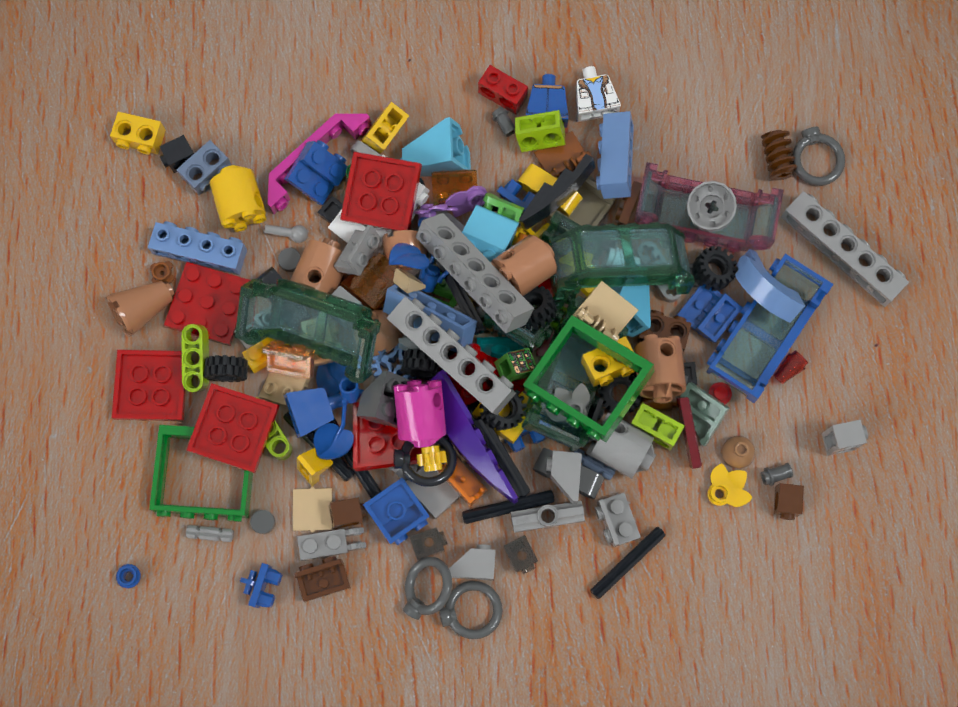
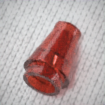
M795 350L793 353H788L773 376L783 385L804 371L808 362Z

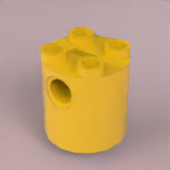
M236 165L222 168L220 173L210 180L209 184L223 228H233L234 232H241L247 229V225L253 223L260 224L267 220L266 211L252 169Z

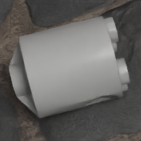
M607 413L602 425L605 424L611 413ZM621 420L607 442L601 439L598 441L593 438L597 443L592 441L586 454L632 479L635 473L644 470L648 471L656 456L652 445L655 437Z

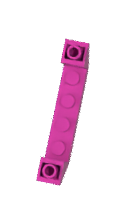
M334 114L269 173L268 206L271 212L275 214L277 211H282L289 204L290 197L288 192L281 185L288 183L285 177L308 141L317 142V140H320L327 144L331 139H336L341 134L343 128L356 140L359 136H364L371 128L370 116L368 114Z

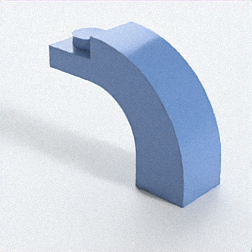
M749 249L739 259L736 265L738 272L735 274V277L741 286L765 309L790 323L805 307L799 293L777 281L765 269L756 251Z

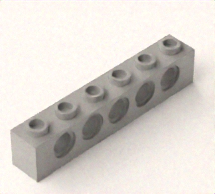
M803 191L782 214V219L884 307L909 283L906 276L900 270L891 267L884 256L876 254L865 240L855 236L849 226L841 224L830 210L824 209L818 204L817 199L813 195ZM806 214H812L816 221L809 220ZM823 229L831 230L833 236L826 235ZM841 244H847L850 247V251L843 250ZM859 259H864L868 266H862L859 263ZM876 274L883 275L885 282L879 281Z
M444 213L422 220L416 238L505 333L526 325L534 307Z
M405 296L389 314L387 319L490 412L498 415L516 394L511 389L514 384L502 375L499 378L494 374L495 367L486 360L481 362L475 356L478 352L470 345L466 344L464 347L459 343L460 337L450 328L446 331L440 325L443 322L436 315L431 313L429 316L424 312L425 306L418 299L414 298L411 300ZM421 317V326L414 328V320ZM439 332V341L432 344L431 336ZM456 348L457 356L449 360V350ZM474 363V373L467 375L465 372L467 365ZM487 379H492V389L484 391V382Z

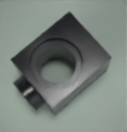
M184 135L159 146L163 153L160 155L161 161L165 168L170 166L173 173L177 172V169L194 154Z

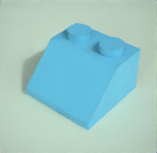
M476 205L462 233L491 262L510 248L519 222Z

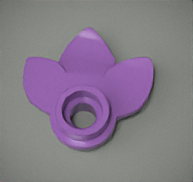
M473 186L467 191L454 193L445 203L448 206L458 208V211H452L454 217H458L469 211L473 212L476 205L482 206L485 204L483 199L487 191L482 186Z
M423 204L413 214H418V219L421 217L430 218L436 216L437 211H458V208L448 207V204L435 206L433 204Z

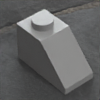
M553 451L552 457H547L546 471H551V480L572 504H577L582 453Z
M478 544L476 549L471 548L449 568L452 578L494 581L496 550H492L491 545Z

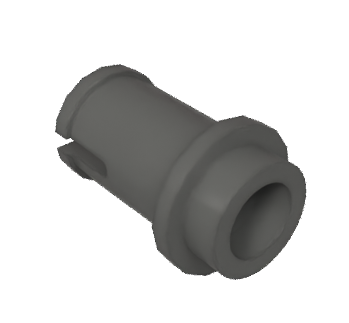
M503 107L496 109L492 113V120L498 123L505 137L511 136L515 133V126L508 116V110Z
M789 463L772 469L767 467L761 472V479L764 485L773 486L775 482L793 477V470Z

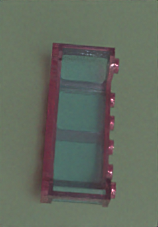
M646 162L634 217L636 223L653 233H658L663 238L677 237L687 243H694L696 241L704 243L707 247L721 246L731 252L748 251L749 249L766 250L770 249L774 244L784 190L772 188L771 194L763 193L761 189L754 193L730 188L736 197L737 205L733 221L721 231L706 232L700 230L692 223L687 210L689 194L696 186L703 182L667 175V170L663 172L657 171L658 164ZM715 202L711 205H706L709 214L712 211H718Z

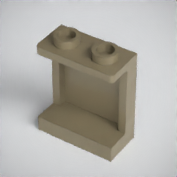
M591 176L577 190L583 199L569 217L556 209L546 218L547 222L582 246L613 207L616 199H603L601 190H597L596 181Z

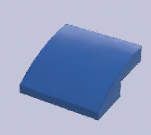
M705 284L699 285L675 316L687 319V322H691L692 330L712 343H716L743 307L726 293L721 294L718 290L712 291V287L707 290L705 289Z

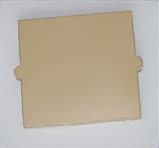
M312 486L310 489H293V531H311L315 533V531L333 530L329 511V504L332 502V488L315 489Z

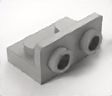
M367 225L364 231L355 230L334 265L338 272L361 275L381 241L380 236L372 225Z
M625 493L598 500V506L595 507V511L599 521H604L606 529L603 530L607 543H612L614 548L641 538Z

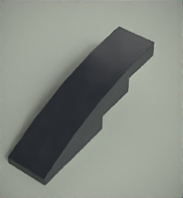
M585 154L575 170L572 172L565 168L553 186L544 182L519 218L522 228L525 230L531 228L563 205L583 185L596 168L594 158Z

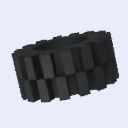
M714 246L704 249L692 265L694 266L692 273H697L694 276L695 280L700 279L701 281L698 284L700 286L705 284V289L707 290L711 287L712 291L722 290L735 278V273L738 271V267H735L737 261L731 260L734 256L732 254L728 256V250L724 249L721 251L722 247L717 246L716 249ZM708 262L716 264L722 274L717 275L712 272Z
M537 286L523 296L532 306L542 304L539 308L533 310L526 325L522 326V328L526 326L527 330H531L532 326L534 330H537L539 325L544 328L546 326L545 322L550 324L552 322L551 317L555 318L557 308L552 294L544 286L540 288Z
M408 349L404 351L401 371L406 375L429 380L443 370L422 350Z
M227 355L206 357L204 378L221 382L247 380L248 360L242 359V357H229Z
M620 375L613 378L614 380L610 384L601 386L599 394L601 398H604L603 406H605V409L613 412L619 403L612 396L614 387L624 384L629 388L636 377L633 375L622 377ZM638 395L627 413H631L639 407L642 396Z
M518 389L514 390L516 394L508 402L510 413L507 417L493 414L483 404L479 405V409H483V412L480 413L481 417H486L483 422L485 424L490 423L489 427L491 429L496 428L497 431L507 430L518 426V423L524 420L521 417L526 415V411H523V409L527 408L526 403L522 404L521 401L525 398L524 396H518L520 393Z

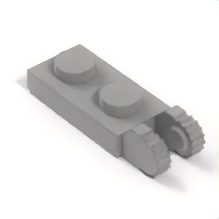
M364 528L339 529L297 536L300 560L349 553L348 551L367 548L366 542H356L347 545L346 537L361 535L364 533Z

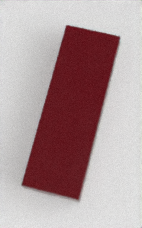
M676 398L681 424L685 425L683 435L689 466L692 469L701 468L702 463L689 398Z

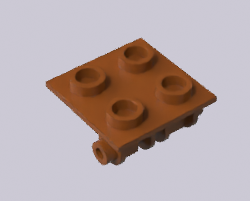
M573 131L565 134V145L539 149L534 152L543 169L557 179L565 168L573 172L585 154L592 157L589 151L585 152Z

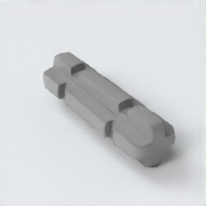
M188 525L186 529V537L191 539L199 537L201 540L219 541L221 539L223 542H232L234 531L226 528L221 530V528L200 526L199 528L195 525Z

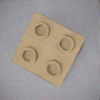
M601 281L573 316L617 342L619 339L618 334L639 310Z
M284 356L273 362L258 397L287 406L283 395L308 388L307 384L311 376L314 375L312 372L314 369L313 365Z

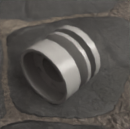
M717 181L703 182L696 186L689 194L687 201L688 215L692 223L700 230L706 232H718L728 227L734 219L737 208L736 197L732 190L725 184ZM715 202L718 211H712L709 214L706 205H711Z

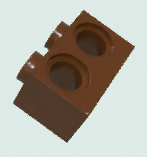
M651 310V323L656 324L659 327V331L651 332L648 329L640 333L637 343L644 341V336L655 334L658 338H667L672 336L670 330L677 329L682 334L680 341L684 352L691 322H687V319L680 316H673L671 318L664 316L663 312Z

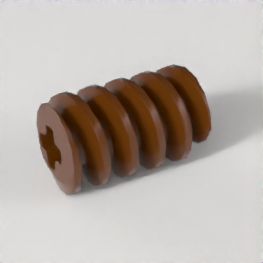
M775 130L761 136L763 139L762 145L765 147L764 154L767 156L766 162L769 164L768 171L771 172L769 176L771 180L777 181L793 176L792 171L797 169L796 164H790L796 159L795 156H788L794 149L792 147L786 148L792 141L791 139H784L790 135L789 131Z

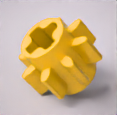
M439 445L421 447L422 454H417L418 466H424V472L441 470L442 463L447 462L446 451H440Z

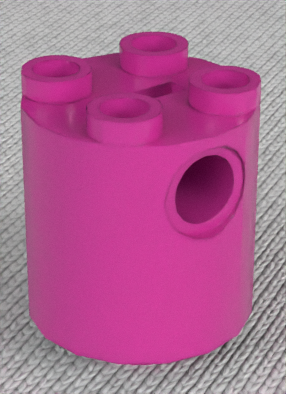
M422 380L407 381V384L393 386L398 437L400 440L410 441L414 444V447L420 448L432 446L446 435L441 380L427 381V384H422Z

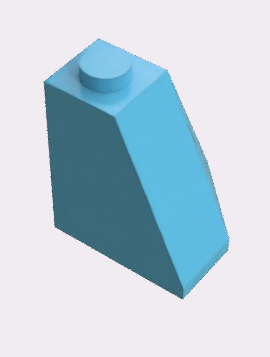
M450 117L445 118L402 148L400 160L422 164L420 177L471 174L469 148L467 145L464 146L459 136L463 134L460 124Z
M632 262L618 270L607 284L639 310L621 330L625 336L630 337L650 329L649 277L635 262Z

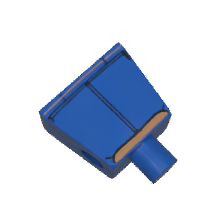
M545 74L542 76V84H533L526 116L560 110L564 128H567L568 109L565 87L563 85H555V75Z

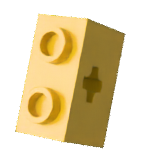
M391 102L382 111L361 142L381 154L409 115Z

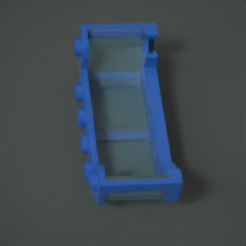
M786 253L781 260L776 258L769 270L772 271L771 275L777 281L799 293L805 307L789 323L765 309L756 300H753L752 303L747 301L740 312L743 314V317L740 321L735 320L728 329L731 335L727 340L722 338L715 349L719 353L713 352L706 363L709 365L706 373H712L747 396L746 399L752 403L759 399L777 367L816 308L820 305L824 296L828 294L833 286V283Z

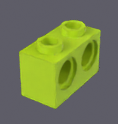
M560 110L515 118V135L521 152L565 145V128Z
M644 403L641 404L631 425L655 437L653 442L668 450L673 448L685 426Z

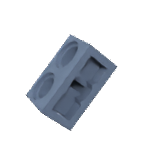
M209 140L177 169V172L200 195L211 189L210 180L219 174L222 168L232 164L228 157ZM213 159H219L217 164L210 165ZM196 174H202L200 179L193 180Z

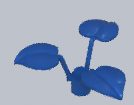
M421 217L418 220V227H420L422 220L429 217ZM398 243L390 252L389 265H403L421 269L419 280L426 285V288L422 289L424 292H433L437 282L442 283L443 279L449 274L446 270L440 276V269L433 265L435 257L431 254L429 261L425 254H421L419 248L411 244Z
M331 362L318 366L316 374L317 387L324 388L327 397L340 392L343 404L340 427L334 423H328L319 427L314 435L317 457L326 460L339 458L351 449L354 435L351 431L344 429L347 404L355 403L364 391L359 389L354 372L349 366L343 363Z

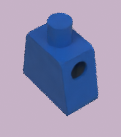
M324 388L289 392L283 395L297 438L334 420L332 410L343 405L340 393L327 397Z

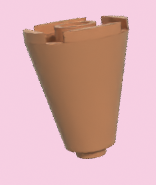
M158 281L106 296V299L109 300L107 304L117 323L125 325L126 329L123 332L130 337L173 301L174 291L169 283L164 284L163 281Z

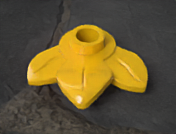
M722 463L712 470L710 475L712 485L707 491L708 499L712 504L716 506L729 504L733 507H741L750 502L752 496L743 490L747 479L746 471L735 470L728 473ZM716 490L722 491V498H717L715 496Z

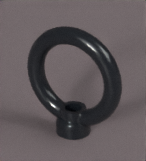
M443 436L436 443L446 451V467L437 476L424 477L417 474L411 468L410 451L414 444L410 441H405L401 449H394V469H402L404 475L417 485L424 487L437 486L447 481L454 473L457 463L456 452L447 438Z

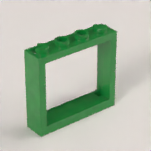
M572 315L527 378L523 387L526 396L531 398L533 402L538 403L540 401L547 405L546 409L556 416L560 413L567 418L566 421L571 426L577 429L580 426L587 430L586 434L592 439L595 438L598 441L601 439L607 442L655 372L654 364ZM572 333L639 373L603 426L537 386V383Z
M159 425L149 510L157 512L156 516L171 517V513L180 514V518L194 519L195 515H204L203 519L218 520V516L228 517L227 521L241 522L242 518H249L253 473L244 470L240 509L163 505L170 439H191L195 427Z

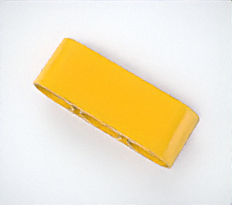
M530 164L517 180V183L527 193L530 191L536 195L544 182L553 186L557 178L540 167ZM576 191L557 210L569 217L582 201V196Z

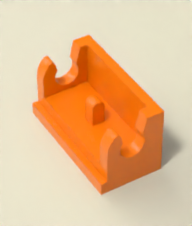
M457 457L456 468L447 482L472 506L488 489ZM442 464V469L438 470L439 473L445 469L446 464Z

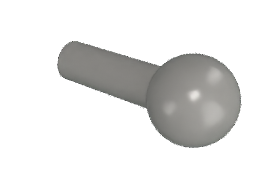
M265 224L264 233L290 237L295 243H302L308 237L307 229L301 225L286 228Z

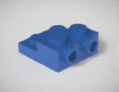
M317 140V142L308 141L286 175L285 180L317 204L323 205L334 186H339L348 166L345 164L346 159L336 153L334 155L327 151L329 146Z
M403 477L363 504L390 544L395 542L396 545H399L409 538L406 534L413 528L416 531L420 530L428 524L426 519L430 517Z

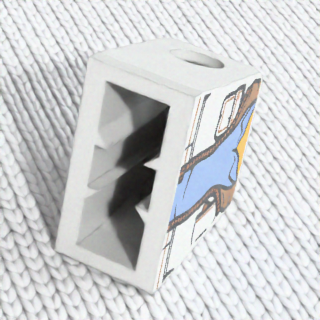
M594 66L584 68L582 70L584 78L577 80L576 83L577 122L603 118V114L619 112L621 105L609 76L606 74L597 76Z

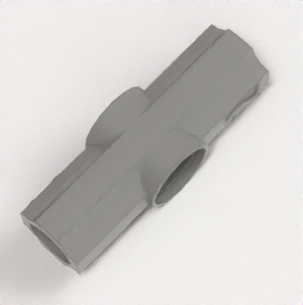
M578 501L577 504L570 502L544 505L539 508L511 512L514 533L585 522L582 501ZM544 511H550L554 514V520L546 523L542 520L541 514Z

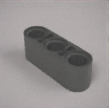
M543 448L533 470L551 480V471H546L547 457H552L553 451ZM581 465L579 494L595 500L605 478L599 473Z

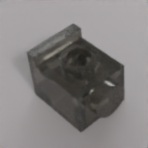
M437 527L409 536L418 561L422 558L445 552L443 546L448 545L444 532H438ZM428 538L434 540V544L431 547L425 546V540Z
M525 535L503 546L516 574L522 572L525 575L536 569L534 564L538 563V560ZM521 551L525 552L527 558L519 560L517 554Z

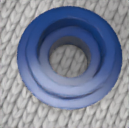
M132 564L123 565L116 574V580L123 588H133L141 579L140 570ZM128 572L133 574V578L130 581H127L125 578Z

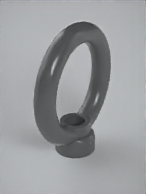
M819 127L803 130L801 132L803 138L797 142L792 152V156L796 158L792 162V164L797 165V169L794 170L801 180L814 186H824L834 182L840 177L845 167L843 148L831 136L821 134ZM820 142L828 145L834 151L836 165L830 174L824 177H816L804 170L801 164V153L807 145H814Z
M425 557L417 561L409 570L405 581L407 603L403 611L411 618L419 620L422 615L434 614L440 611L447 603L452 591V576L448 566L442 560L436 557ZM432 566L438 569L442 576V591L434 603L425 605L424 602L416 598L414 585L420 571Z
M467 581L456 586L451 591L445 607L439 611L443 627L450 626L455 633L467 639H481L490 635L498 627L503 609L499 595L491 586L479 581ZM480 591L488 596L492 603V618L487 625L480 629L465 628L457 620L455 604L457 599L465 592Z

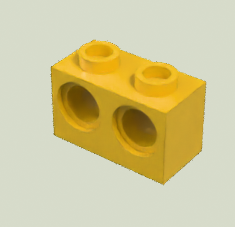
M117 112L110 137L116 146L121 149L128 150L129 148H134L146 155H150V153L158 154L166 129L161 121ZM126 130H131L128 135H123ZM147 135H152L151 139L144 140Z
M626 336L617 340L618 343L633 351ZM598 348L582 355L581 364L593 387L597 385L606 386L613 382V378L620 375L626 377L635 372ZM602 365L606 370L598 372L594 369V366Z

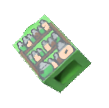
M529 348L508 352L494 362L500 377L503 375L510 382L527 378L536 367Z

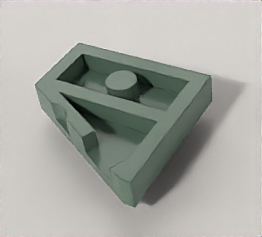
M689 382L686 386V391L681 394L680 398H689L695 431L700 438L699 442L701 445L706 446L730 407L694 383Z

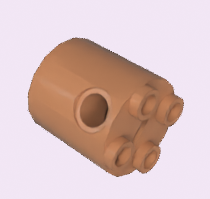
M528 235L491 261V264L522 296L549 279L557 271L553 249L548 243L534 235Z
M324 238L323 242L308 240L289 282L291 287H293V293L305 297L307 294L313 297L316 303L326 306V300L338 288L344 274L338 272L334 267L342 253L339 250L341 245L338 242L329 238ZM314 279L319 280L317 283H312L311 281Z
M655 334L644 336V341L635 346V353L653 363L655 372L639 395L644 398L653 399L656 403L670 402L673 400V397L679 396L686 391L683 350L680 337L658 338Z

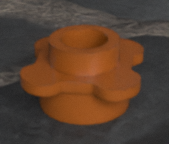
M170 261L153 263L150 266L153 276L151 279L152 283L158 281L172 283L174 281L171 270L173 264Z

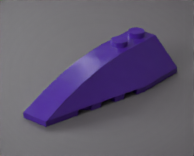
M441 370L431 380H441L446 436L475 472L513 504L517 503L518 497L503 470L498 468V462L494 454L485 446L486 442L481 431L474 427L469 410L446 371Z

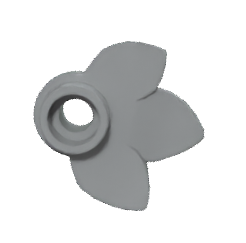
M583 383L579 384L573 393L562 388L555 389L554 396L587 416L586 407L590 402V394ZM547 409L545 410L548 417L555 422H564L567 419L560 413L556 416Z

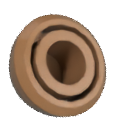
M734 436L724 443L722 456L729 466L741 469L752 463L755 457V448L748 438Z

